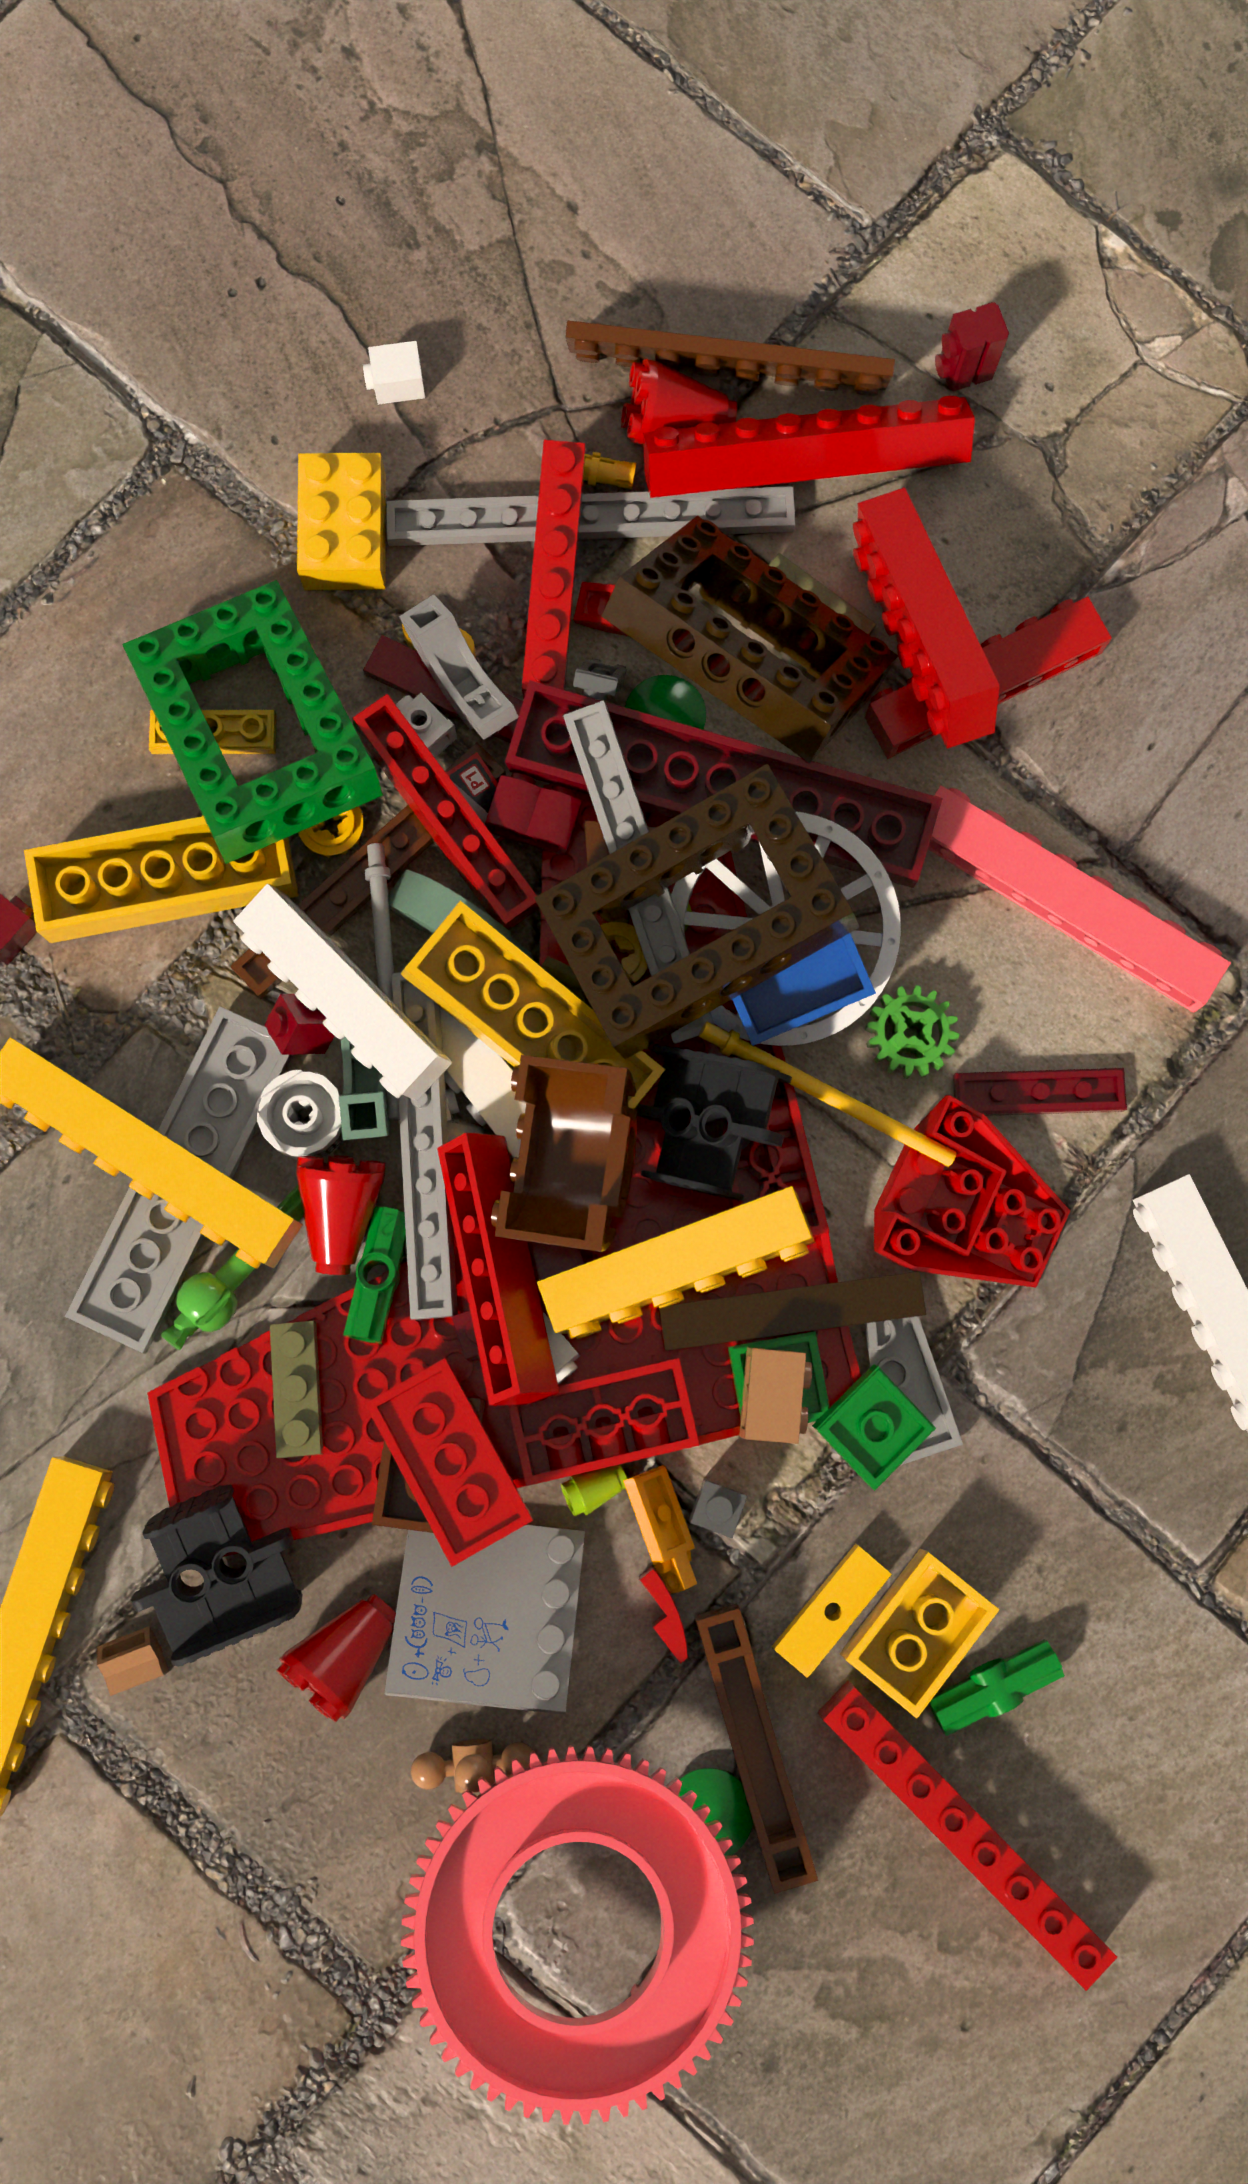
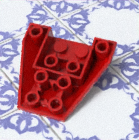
M945 1095L914 1130L956 1151L955 1160L947 1167L904 1144L874 1209V1251L912 1271L1036 1288L1070 1210L984 1114L950 1095Z

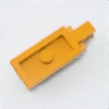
M661 1465L623 1480L652 1563L655 1565L654 1568L663 1579L671 1594L697 1585L690 1565V1561H692L690 1550L695 1549L666 1466Z

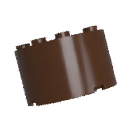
M521 1055L520 1065H515L511 1076V1089L513 1092H516L514 1100L526 1103L525 1113L520 1114L516 1128L517 1139L521 1140L519 1157L513 1159L510 1169V1181L515 1184L514 1192L501 1191L500 1200L497 1199L492 1208L491 1222L492 1226L496 1227L495 1236L603 1252L610 1246L616 1235V1228L609 1227L613 1217L622 1218L632 1177L637 1134V1110L628 1107V1096L635 1097L636 1094L632 1073L628 1068Z

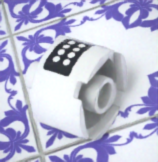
M291 1070L277 1076L264 1088L260 1097L261 1102L259 1104V1113L257 1112V1122L263 1137L280 1153L296 1161L298 1156L323 1158L331 1155L344 1141L338 1098L342 1094L325 1076L318 1073ZM302 1108L311 1112L309 1114L311 1120L306 1124L298 1121L300 1119L298 1111Z

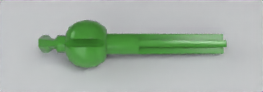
M298 1185L277 1206L278 1209L297 1221L304 1216ZM237 1251L214 1275L207 1272L194 1274L184 1281L177 1293L176 1304L178 1310L182 1313L174 1320V1325L161 1333V1337L176 1350H181L187 1337L192 1336L198 1328L206 1332L217 1331L227 1325L233 1318L238 1304L236 1295L233 1292L255 1269L235 1256Z

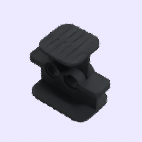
M654 1044L652 1051L665 1056L663 1064L665 1071L660 1076L654 1105L638 1104L634 1109L637 1110V1116L661 1122L665 1136L656 1173L642 1170L641 1176L691 1191L743 1201L744 1195L732 1192L741 1151L751 1141L782 1147L784 1135L767 1130L777 1083H791L792 1077L781 1073L779 1070L771 1069L749 1060L745 1061L735 1057L731 1058L723 1055L719 1056L712 1053L707 1054L701 1051L695 1052L689 1049L684 1050L678 1047L672 1048L667 1045ZM691 1116V1121H690L689 1125L687 1126V1121H688L689 1117ZM728 1122L727 1131L723 1135L724 1126Z
M220 1485L213 1490L205 1491L201 1495L193 1496L184 1502L181 1501L170 1508L167 1507L148 1520L142 1532L144 1539H150L166 1578L136 1591L131 1602L136 1612L154 1607L173 1652L171 1662L177 1667L189 1662H195L203 1656H209L211 1653L223 1650L229 1645H235L239 1641L249 1639L255 1634L263 1633L269 1628H275L281 1625V1623L294 1618L301 1609L303 1595L301 1590L296 1589L281 1553L293 1545L294 1537L290 1528L281 1529L252 1542L232 1496L234 1492L232 1485ZM228 1552H238L244 1556L246 1564L241 1568L233 1569L223 1562L222 1557ZM186 1570H196L202 1575L204 1582L198 1586H188L182 1581L180 1574Z

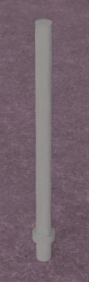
M374 843L367 846L369 868L365 870V880L370 882L378 988L393 1002L392 973H394L387 890V880L391 878L390 868L385 865L384 845ZM386 1090L389 1120H400L399 1100Z

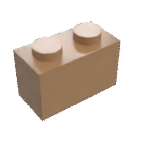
M747 1347L740 1437L748 1440L799 1444V1434H806L808 1426V1408L802 1407L803 1389L810 1388L812 1378L811 1362H805L806 1353Z

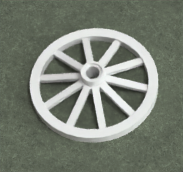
M796 812L807 832L819 835L815 846L822 858L832 841L851 854L867 873L841 888L846 900L873 885L877 892L883 917V933L854 930L850 933L855 944L881 947L879 958L869 977L876 994L845 1006L824 1019L810 1024L808 1022L763 1041L761 1044L785 1046L810 1043L833 1035L852 1024L871 1007L883 991L891 976L899 951L901 920L898 900L888 873L880 860L863 841L846 828L825 818L803 812ZM750 825L751 835H752V834H755L754 831H753V829H752V827H751V825ZM761 844L760 849L773 905L771 907L718 859L702 867L703 870L708 868L759 915L785 901L781 879L772 862L767 858ZM692 872L678 880L671 894L684 936L685 924L736 929L753 919L687 911L693 888L702 872L697 875ZM722 1005L710 1011L716 1025L728 1032L733 1029L740 1033V1038L750 1041L738 1013L735 1015Z

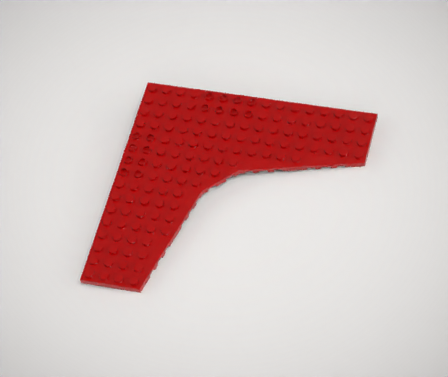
M549 784L545 785L544 788L551 790L552 786L557 785ZM572 790L576 794L575 798L581 800L582 804L566 856L544 850L542 852V893L587 868L585 821L599 822L591 797L588 794ZM642 810L649 827H658L671 819ZM731 851L717 858L737 876ZM705 868L696 882L689 899L691 912L747 917L743 900L708 868ZM676 882L668 886L670 894H672ZM541 911L539 966L542 967L548 956L569 965ZM597 913L594 914L600 925L609 923L602 919ZM630 915V921H629V923H627V924L632 925V926L634 927V924H633V921H632V918H631V915ZM690 925L685 932V939L690 953L692 954L734 929ZM611 940L616 948L614 953L622 965V959L628 957L629 954L627 952H620L615 944V940ZM649 969L645 971L644 975L635 985L651 977ZM733 1000L722 1005L737 1015L738 1011ZM670 1034L654 1043L667 1045L672 1048L678 1047L684 1050L689 1049L695 1052L701 1051L707 1054L712 1053L725 1056L720 1053V1047L699 1036L674 1044ZM740 1038V1039H742V1040H744V1041H746V1042H748V1043L751 1044L750 1041H748V1040H746V1039H743V1038ZM761 1043L754 1045L786 1062L781 1046ZM654 1044L650 1045L648 1050H642L663 1067L665 1056L652 1051ZM730 1054V1055L728 1056V1057H731V1058H733V1057L739 1058V1057H737V1056H735V1055H733V1054ZM660 1077L638 1104L654 1105ZM777 1083L767 1130L784 1135L782 1147L751 1141L741 1151L732 1192L744 1195L743 1201L691 1191L641 1176L642 1170L656 1173L665 1131L661 1126V1122L637 1116L634 1164L622 1218L613 1217L609 1228H616V1235L610 1246L603 1252L591 1250L593 1258L586 1260V1262L594 1261L792 1186L798 1195L815 1243L807 1245L809 1253L787 1262L781 1260L780 1256L765 1261L767 1269L742 1278V1276L738 1275V1272L724 1276L725 1285L704 1293L696 1292L695 1287L682 1292L684 1300L675 1304L837 1283L838 1278L829 1237L830 1231L794 1086L789 1083ZM691 1116L689 1117V1119H688V1121H687V1126L689 1125V1123H690V1121H691ZM728 1122L724 1126L723 1135L727 1131ZM454 1238L458 1314L469 1311L470 1308L456 1239ZM405 1262L400 1266V1283L394 1291L382 1344L364 1342L343 1335L355 1287L287 1322H316L324 1454L276 1458L270 1330L261 1334L258 1338L238 1348L236 1347L220 1355V1357L147 1392L169 1508L176 1503L184 1502L188 1498L201 1495L203 1492L213 1490L220 1485H232L234 1489L232 1496L252 1542L284 1528H290L294 1540L372 1522L384 1439L365 1403L444 1358H447L467 1397L486 1400L482 1424L517 1488L738 1436L740 1433L741 1416L728 1347L799 1333L665 1351L659 1307L654 1308L653 1303L641 1307L642 1316L620 1324L618 1322L612 1323L611 1319L600 1322L602 1330L580 1339H570L568 1334H562L580 1357L574 1361L578 1368L558 1384V1393L530 1404L489 1406L480 1359L473 1362L465 1359L452 1317L422 1320L410 1319L408 1265ZM389 1270L368 1281V1283L372 1285L384 1283L389 1276ZM537 1287L542 1312L549 1318L539 1287ZM849 1326L815 1330L830 1407L861 1377ZM228 1552L223 1557L238 1554V1552Z

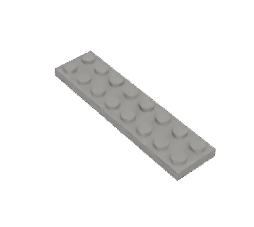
M219 1006L158 1132L233 1179L259 1126L257 1112L259 1113L262 1092L273 1079L285 1073L293 1055H282L266 1027ZM129 1187L65 1317L141 1353L147 1354L204 1238V1235L200 1233L204 1225L192 1217L186 1223L164 1210L168 1202L160 1196L154 1194L152 1199L149 1200Z

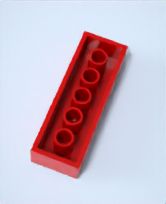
M904 487L859 502L858 521L853 523V532L858 547L853 549L855 564L860 573L865 571L869 578L867 581L868 591L873 603H880L884 611L882 612V620L889 636L895 635L897 639V653L904 669L910 668L914 676L912 678V686L919 702L925 700L929 709L927 711V718L931 731L935 736L941 735L947 749L995 733L999 682L906 488Z

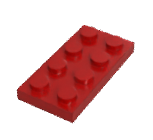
M447 1358L440 1360L365 1403L451 1567L534 1521Z

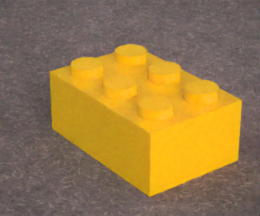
M298 453L297 572L304 590H386V473L381 453Z
M920 1548L839 1654L915 1718H918L998 1613L999 1609L932 1554Z

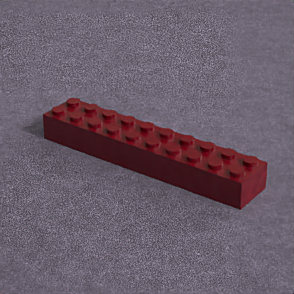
M529 680L505 760L509 771L590 795L563 715L598 703L601 700ZM605 702L642 810L672 819L768 764L795 812H803L825 818L853 833L880 860L891 882L914 888L918 882L943 798L811 761L808 763L803 758ZM807 832L815 845L819 835ZM752 834L750 841L759 844L756 834ZM830 842L823 857L825 863L867 874L851 854L838 844Z

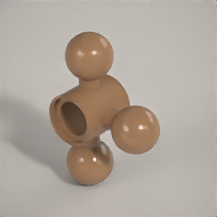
M490 1739L460 1741L452 1744L453 1760L444 1761L440 1755L434 1752H425L417 1756L411 1766V1777L418 1787L431 1790L440 1786L445 1777L454 1776L455 1792L462 1793L467 1789L472 1793L480 1792L479 1778L483 1777L490 1784H494V1768L498 1766L507 1775L512 1774V1759L517 1758L524 1768L529 1767L530 1753L534 1751L525 1743L515 1742L508 1745L501 1755H493L492 1740Z

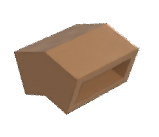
M150 1626L97 1646V1667L105 1679L110 1696L161 1677L169 1672L161 1646Z

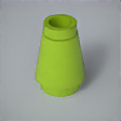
M619 1464L569 1476L568 1481L561 1483V1489L572 1514L577 1516L584 1513L587 1516L626 1489L623 1480L627 1479Z

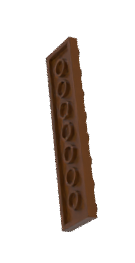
M567 320L565 335L569 352L576 353V359L583 362L598 363L600 362V356L616 358V364L619 366L631 367L633 362L640 363L644 359L655 360L678 372L680 366L696 367L695 374L706 377H718L719 370L735 372V379L749 382L759 381V375L775 377L774 383L783 386H798L799 380L815 381L814 388L824 391H837L839 384L855 386L854 393L867 396L878 395L879 389L886 390L893 377L895 359L570 320Z

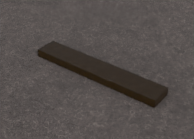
M920 1271L682 1303L659 1308L665 1351L927 1315Z

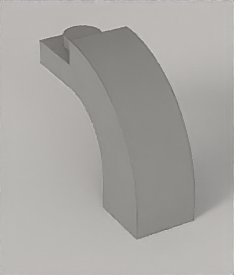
M434 594L399 616L428 671L470 730L474 728L484 740L519 717L514 705L496 687L477 662L453 614Z

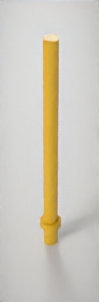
M708 1021L703 1025L699 1037L720 1047V1053L725 1056L733 1054L745 1061L757 1062L771 1069L779 1070L781 1073L792 1077L790 1085L947 1167L955 1160L956 1151L756 1046H752V1044L740 1039V1033L733 1029L727 1032Z

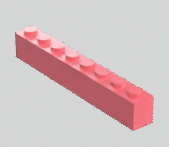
M942 785L939 787L934 796L943 799L928 850L1194 1013L1206 1005L1231 962L1221 957L1222 952L1218 948L1206 942L1198 943L1185 935V929L1179 924L1170 920L1162 921L1149 913L1150 909L1143 902L1135 898L1126 899L1113 891L1114 887L1107 880L1099 876L1090 877L1077 869L1078 865L1068 856L1063 854L1054 855L1041 847L1042 843L1032 834L1027 832L1019 833L1005 825V819L991 810L983 811L971 804L969 797L955 788H949L948 790Z

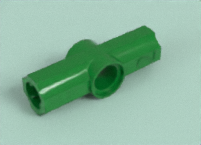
M388 1207L374 1208L363 1256L356 1266L357 1280L343 1334L346 1337L382 1344L394 1291L400 1283L399 1270L406 1245L405 1212ZM377 1265L387 1266L389 1268V1276L384 1283L379 1285L368 1283L367 1276L373 1267Z
M1044 1639L1006 1659H993L974 1668L968 1673V1678L935 1694L929 1702V1706L943 1734L948 1736L985 1716L991 1718L1011 1711L1024 1701L1023 1697L1065 1675L1056 1653L1048 1641Z

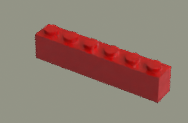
M546 439L543 441L522 679L523 699L529 680L565 690L586 460L585 443Z
M1088 596L1075 603L1073 599L1065 600L1051 610L1050 615L1040 620L1036 616L1031 617L1020 623L1015 628L1014 633L1003 638L1001 634H997L980 644L1000 685L998 705L1103 653L1112 637ZM914 676L908 679L906 686L896 691L890 687L875 694L870 699L871 703H869L864 717L887 759L935 736L928 722L927 711L929 709L925 700L919 702L912 686V678Z
M384 695L352 717L353 726L363 745L489 915L510 930L538 910V904L535 900L537 895L389 695Z
M466 1132L441 1145L437 1150L489 1406L530 1404L558 1393L559 1387L528 1242L496 1237V1227L492 1226L491 1222L492 1208L494 1202L497 1199L500 1200L501 1191L514 1192L515 1184L510 1181L511 1163L505 1136Z

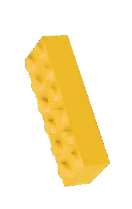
M203 816L24 850L36 931L49 943L245 907L267 883L285 893L289 898L299 896L288 837L225 864Z
M461 900L401 973L405 979L513 1067L520 1065L521 1055L628 1068L632 1073L636 1088L635 1097L628 1096V1107L632 1109L638 1105L665 1071L662 1066L642 1050L624 1059L613 1048L593 1009Z
M791 1186L540 1280L537 1284L554 1332L568 1334L570 1339H580L601 1331L600 1322L611 1319L612 1323L618 1322L620 1324L642 1316L641 1307L653 1303L654 1308H664L684 1300L682 1292L694 1287L696 1292L704 1293L726 1284L724 1276L734 1272H738V1275L742 1276V1278L767 1269L765 1261L780 1256L784 1262L804 1256L809 1253L807 1245L815 1243L798 1195Z

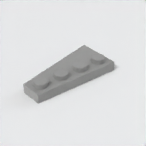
M919 1316L866 1323L869 1368L873 1364L879 1366L936 1427L901 1465L963 1445Z

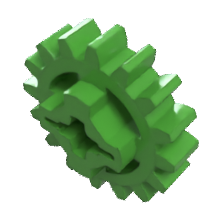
M916 985L911 995H907L905 989L901 986L895 991L896 999H893L886 993L880 999L884 1009L874 1006L869 1013L877 1022H868L865 1026V1031L875 1034V1037L871 1038L866 1045L867 1048L878 1047L880 1052L874 1059L876 1063L884 1059L890 1062L887 1069L888 1073L891 1074L897 1067L903 1068V1077L908 1079L913 1069H917L919 1075L923 1078L929 1074V1064L937 1071L943 1067L944 1063L940 1055L950 1058L954 1054L955 1050L947 1043L956 1042L959 1038V1033L950 1031L949 1028L958 1021L957 1016L947 1017L944 1012L950 1005L948 1001L940 1005L934 1002L937 995L936 991L933 990L927 997L921 996V987ZM907 1006L920 1007L926 1011H910ZM887 1017L889 1018L890 1025L893 1027L892 1037L888 1041L885 1037ZM936 1023L939 1029L937 1046H935L936 1041L932 1038V1027ZM914 1026L918 1027L920 1032L917 1036H911L909 1039L905 1036L904 1032L907 1027L909 1029ZM898 1053H914L918 1059L906 1058Z

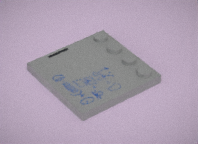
M525 1525L451 1567L434 1533L408 1530L385 1695L565 1715L585 1531Z

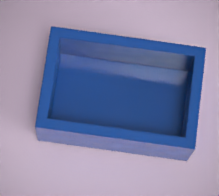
M849 933L732 1000L750 1042L754 1046L874 995L876 992L853 938Z

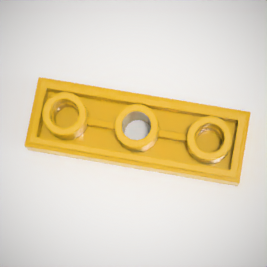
M150 710L149 751L151 754H173L153 710ZM201 710L209 727H218L213 735L222 754H276L275 710Z
M855 1543L771 1647L808 1678L892 1574ZM830 1603H836V1612L831 1616H826V1606Z

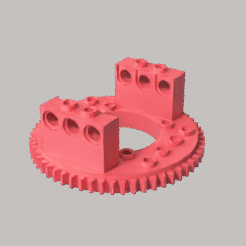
M573 1745L567 1746L564 1759H559L552 1747L548 1749L546 1762L542 1763L534 1751L530 1753L529 1767L524 1768L518 1759L514 1758L512 1759V1774L507 1775L499 1766L494 1768L496 1779L494 1784H490L483 1777L479 1778L480 1794L478 1796L466 1789L462 1792L466 1807L463 1809L454 1804L448 1807V1811L454 1821L452 1823L440 1819L437 1821L436 1828L442 1835V1839L427 1837L425 1845L433 1853V1856L418 1855L416 1864L426 1873L411 1874L409 1883L420 1892L405 1896L404 1904L415 1909L416 1912L403 1915L401 1925L413 1930L415 1929V1931L402 1936L401 1946L414 1949L415 1951L403 1957L402 1964L403 1967L417 1969L416 1972L406 1979L407 1988H421V1991L412 1998L413 2008H428L420 2017L419 2023L421 2027L436 2025L429 2041L432 2046L446 2041L447 2044L442 2052L441 2059L447 2062L455 2057L459 2058L455 2068V2075L457 2077L471 2070L473 2072L470 2082L472 2090L475 2091L485 2082L488 2083V2101L492 2102L502 2092L505 2094V2110L510 2111L518 2101H522L523 2113L526 2118L530 2117L537 2106L542 2108L543 2122L548 2123L554 2110H559L563 2124L568 2125L573 2111H579L582 2122L585 2125L589 2124L592 2110L598 2109L603 2122H608L612 2106H617L623 2117L628 2116L629 2101L635 2100L642 2110L647 2109V2093L652 2092L662 2101L665 2099L664 2083L668 2081L675 2088L679 2089L682 2087L678 2074L679 2071L683 2069L694 2076L697 2070L692 2059L696 2055L707 2061L711 2058L705 2043L707 2040L719 2044L722 2043L723 2038L716 2026L718 2023L731 2026L733 2019L725 2010L726 2006L740 2007L742 2003L739 1996L732 1990L733 1987H747L748 1981L738 1972V1968L751 1966L752 1960L740 1951L741 1948L754 1945V1939L751 1935L741 1932V1929L754 1924V1920L751 1915L740 1912V1909L752 1903L751 1897L748 1894L736 1892L747 1883V1879L743 1874H731L741 1863L740 1858L737 1855L724 1856L733 1843L729 1837L715 1839L723 1827L718 1820L704 1823L711 1811L710 1808L704 1804L692 1810L697 1795L690 1790L679 1797L682 1781L676 1777L665 1786L666 1770L659 1767L649 1776V1762L644 1758L635 1768H631L630 1753L624 1752L618 1763H615L611 1748H605L599 1760L595 1758L593 1747L587 1745L583 1757L577 1758ZM570 1842L600 1844L628 1857L642 1870L650 1881L658 1900L661 1916V1937L659 1948L656 1951L657 1956L639 1986L634 1984L630 1991L631 1996L613 2009L598 2015L581 2018L562 2017L547 2013L536 2008L521 1997L504 1976L493 1944V1921L497 1904L505 1886L514 1873L526 1861L541 1851L555 1845Z

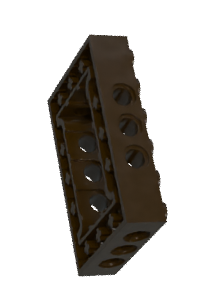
M698 515L619 577L602 614L604 619L808 763L823 750L872 698L898 658V655L891 651L882 640L868 635L854 625V622L849 617L835 612L821 602L816 594L802 589L788 579L783 571L769 566L755 556L750 548L735 542L722 533L713 522L704 520ZM696 584L700 585L699 593L704 600L712 606H718L741 622L740 625L742 627L751 629L771 643L779 653L782 651L801 664L817 680L812 682L797 667L785 663L768 651L760 641L751 639L735 628L727 618L714 613L698 602L695 596L689 592L690 589Z
M768 764L535 897L609 1041L624 1059L631 1057L860 928L852 908ZM751 825L790 898L635 985L633 979L625 971L615 955L614 950L616 948L613 942L603 931L594 914L597 913L602 919L607 921H615L627 915L626 910L654 894L658 897L665 893L664 888L692 872L696 875L703 872V866L733 850L736 853L743 849L751 839Z

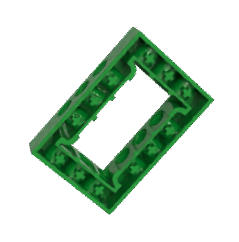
M277 580L122 644L225 864L383 796L375 766ZM265 652L273 674H278L289 705L293 703L304 735L309 734L315 754L238 786L189 684L200 679L203 682L211 679L210 675L238 663L241 666L249 663L248 659Z

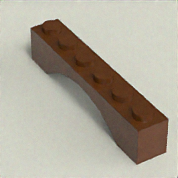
M735 1603L695 1615L694 1617L773 1892L777 1894L816 1882L818 1877L775 1737L740 1608Z

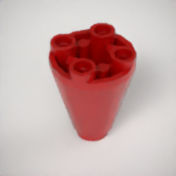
M644 359L642 363H632L629 374V387H633L631 402L624 404L621 414V428L627 429V437L630 438L631 442L643 444V433L654 432L661 427L678 429L696 427V425L704 422L715 424L736 422L737 403L736 401L728 400L727 395L655 360Z
M328 1155V1163H324V1158L298 1156L296 1175L311 1259L316 1262L315 1272L329 1275L350 1274L351 1264L356 1263L384 1182L386 1162L360 1160L358 1166L354 1163V1157Z
M372 1594L367 1601L360 1600L288 1649L280 1657L279 1660L282 1664L276 1671L294 1688L298 1687L301 1691H304L306 1688L309 1689L313 1695L308 1701L327 1719L330 1718L335 1723L340 1717L345 1719L352 1711L394 1630L392 1625L395 1623L396 1613L381 1598Z

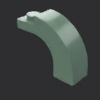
M405 870L388 894L389 909L412 928L431 935L461 900L528 957L532 954L510 936L511 932L486 912L449 888L424 875Z
M344 1037L341 1040L343 1093L341 1096H338L343 1140L388 1136L391 1129V1120L388 1117L387 1092L379 1082L383 1075L374 1066L369 1069L360 1063L351 1053L355 1046Z

